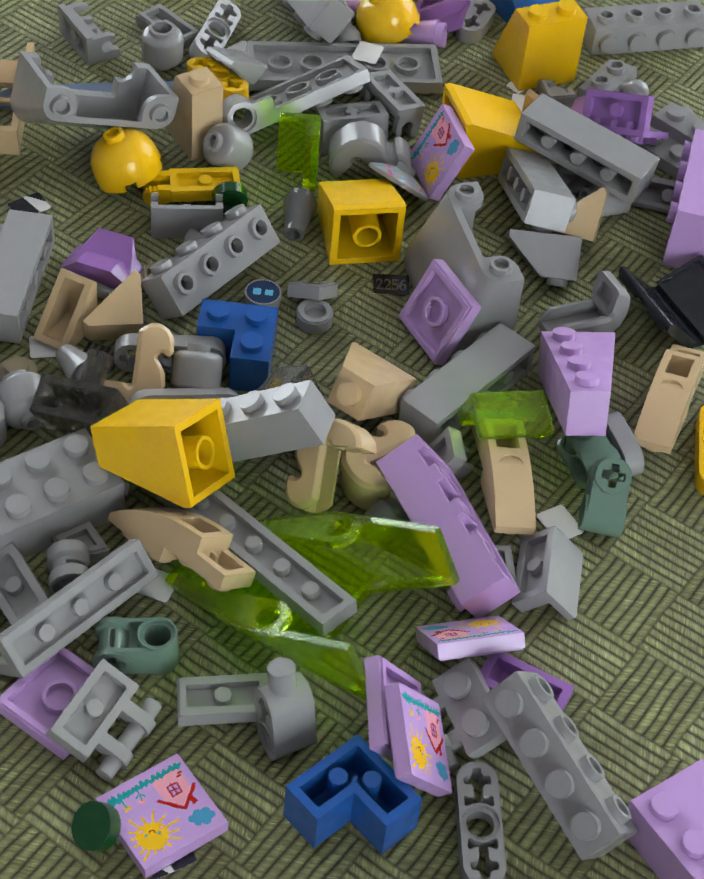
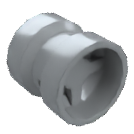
M65 539L53 543L47 549V566L51 571L48 576L51 594L54 595L89 569V548L84 542L75 539Z

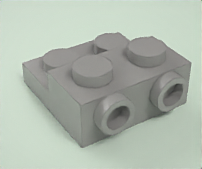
M671 102L652 115L649 129L668 132V139H657L656 145H636L659 157L660 160L657 168L676 179L685 140L692 142L695 129L704 130V121L695 116L690 107L680 106Z

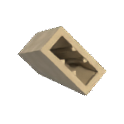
M208 67L197 68L190 72L176 75L171 88L179 97V101L172 122L165 126V128L191 161L204 157L202 147L204 137L214 125L222 123L223 85Z
M352 342L336 376L327 402L358 421L400 413L399 401L408 389L413 388L417 379L358 343Z

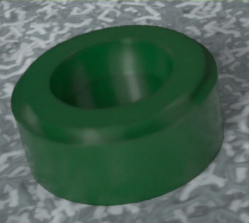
M228 181L220 183L213 189V205H215V195L223 194V214L239 204H244L247 207L248 196L244 185Z
M99 801L86 802L78 808L73 817L71 825L72 837L75 843L83 850L106 851L115 844L119 837L121 819L116 808L109 803Z

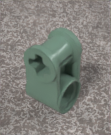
M563 431V435L558 438L556 443L557 454L562 458L571 472L575 483L581 489H586L589 470L597 460L610 457L621 459L617 449L610 444L606 436H566ZM611 465L610 470L602 471V478L610 481L618 478V474L612 472Z
M615 457L602 458L591 466L585 495L579 510L578 530L616 538L621 536L626 520L627 499L632 480V471L624 460ZM612 465V472L618 474V480L610 482L609 486H607L608 480L602 478V471L610 470Z
M112 616L101 619L95 625L94 634L98 639V652L93 655L92 666L94 669L104 659L123 674L162 675L174 670L179 663L177 627L172 620L166 617L122 618ZM111 630H115V636L111 635ZM112 658H116V663H112Z

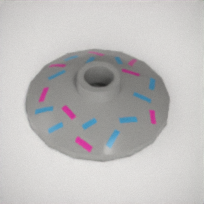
M400 160L396 166L380 162L369 163L368 166L418 198L426 202L429 198L425 190L414 178L417 171Z

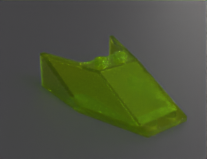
M335 511L256 519L356 599L357 609L373 593L456 585L460 580L440 526ZM180 562L165 578L169 587L241 635L284 658L291 659L297 665L367 701L365 671L353 644L335 640L350 618L323 636L290 609L287 603L278 599L256 579H253L251 587L220 592L210 588L203 577L193 569L183 566Z

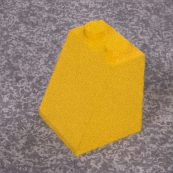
M560 0L559 2L541 5L534 4L529 7L517 8L493 48L492 55L518 91L537 88L538 80L541 79L553 80L554 85L575 81L588 17L575 0Z
M446 83L444 85L442 104L452 106L474 147V151L457 174L458 179L499 174L507 147L539 154L514 139L522 113L515 101L453 83Z
M387 178L319 182L317 213L329 265L399 261L406 204Z
M220 398L138 399L90 426L92 443L96 451L99 467L183 508H192L235 478Z

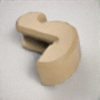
M150 323L139 330L132 383L92 378L94 393L103 404L112 409L120 410L128 405L130 398L137 391L142 389H163L165 387V373L157 358L163 356L165 359H169L174 352V337L170 330L159 323Z
M334 418L324 445L296 450L295 458L301 471V476L290 475L286 480L285 493L289 503L297 509L314 514L323 513L333 506L341 451L377 454L376 441L370 433L353 423Z
M388 420L380 423L377 426L376 436H372L376 441L377 454L342 451L339 484L345 496L354 505L368 510L378 499L386 500L390 497L391 487L383 477V473L376 462L415 435V430L410 424L400 420Z

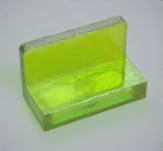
M281 112L279 115L277 170L303 173L302 188L316 191L321 115Z
M544 390L470 393L458 410L460 425H475L478 438L481 440L550 436L554 432Z

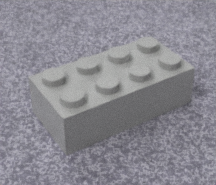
M86 428L0 462V549L12 542L18 548L23 558L49 548L52 545L53 536L88 521L91 522L94 528L109 522L108 516L110 512L126 510L124 481L121 477L99 467L96 451L92 443V436Z

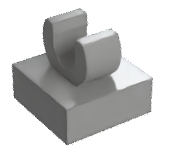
M448 426L428 445L452 469L456 477L465 478L474 469L472 464L467 463L466 457L471 452L463 444L461 431Z

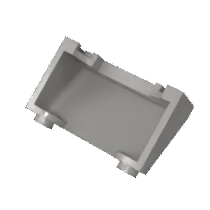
M20 51L10 106L17 118L26 123L101 129L119 126L143 130L160 129L169 125L176 114L179 97L148 63L133 62V72L123 79L114 76L111 92L70 89L63 85H54V75L50 70L42 68L40 56L36 52Z
M478 181L462 182L449 188L405 251L404 266L414 290L433 259H441L445 261L482 307L453 352L464 351L475 342L482 332H489L500 322L514 331L525 281L518 265L506 256L484 258L472 233L475 211L482 207L484 195Z

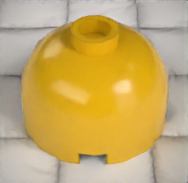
M361 0L356 11L357 29L362 40L368 43L397 44L412 34L410 28L415 22L417 26L420 23V15L413 0Z
M119 126L109 128L92 148L90 160L92 173L100 189L107 193L127 192L125 186L135 182L138 188L154 179L162 169L160 153L155 144L146 133L135 128H122Z

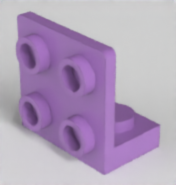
M587 88L583 116L632 143L656 145L657 139H668V132L649 130L654 103L653 96Z

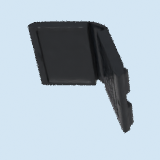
M703 255L697 256L656 281V287H650L624 266L620 267L618 271L619 280L634 298H639L648 308V315L664 333L668 332L670 336L687 348L693 349L704 345Z

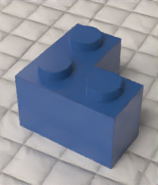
M202 299L197 322V335L214 336L224 342L226 346V361L230 362V389L246 392L268 389L277 336V307Z
M357 734L285 787L283 816L313 848L317 847L348 822H351L382 855L417 828L422 798L407 783L395 778L394 769L378 753L372 751L369 748V744Z

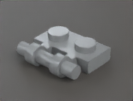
M467 657L432 680L439 695L433 701L439 703L441 718L448 715L455 728L448 734H444L449 773H453L459 768L454 754L464 748L469 757L477 760L507 740L481 698L490 689L475 661Z
M102 659L46 733V736L83 763L89 758L94 749L100 752L104 759L96 769V774L101 779L111 782L119 769L125 770L133 759L132 751L140 739L148 737L156 726L154 719L161 711L162 706L158 701L149 697L141 707L133 703L130 699L139 688V685ZM117 717L125 721L127 726L118 740L107 733Z

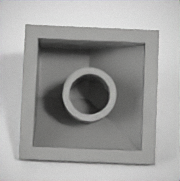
M509 229L506 232V240L538 277L546 278V285L567 287L568 281H577L582 237Z

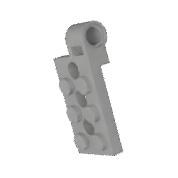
M347 54L250 96L249 100L240 94L229 95L223 100L222 121L251 134L283 119L285 121L296 119L303 114L302 111L313 106H326L333 101V97L340 94L358 92L363 88V84L372 80L368 68ZM240 108H246L245 117L240 121H233L234 113Z

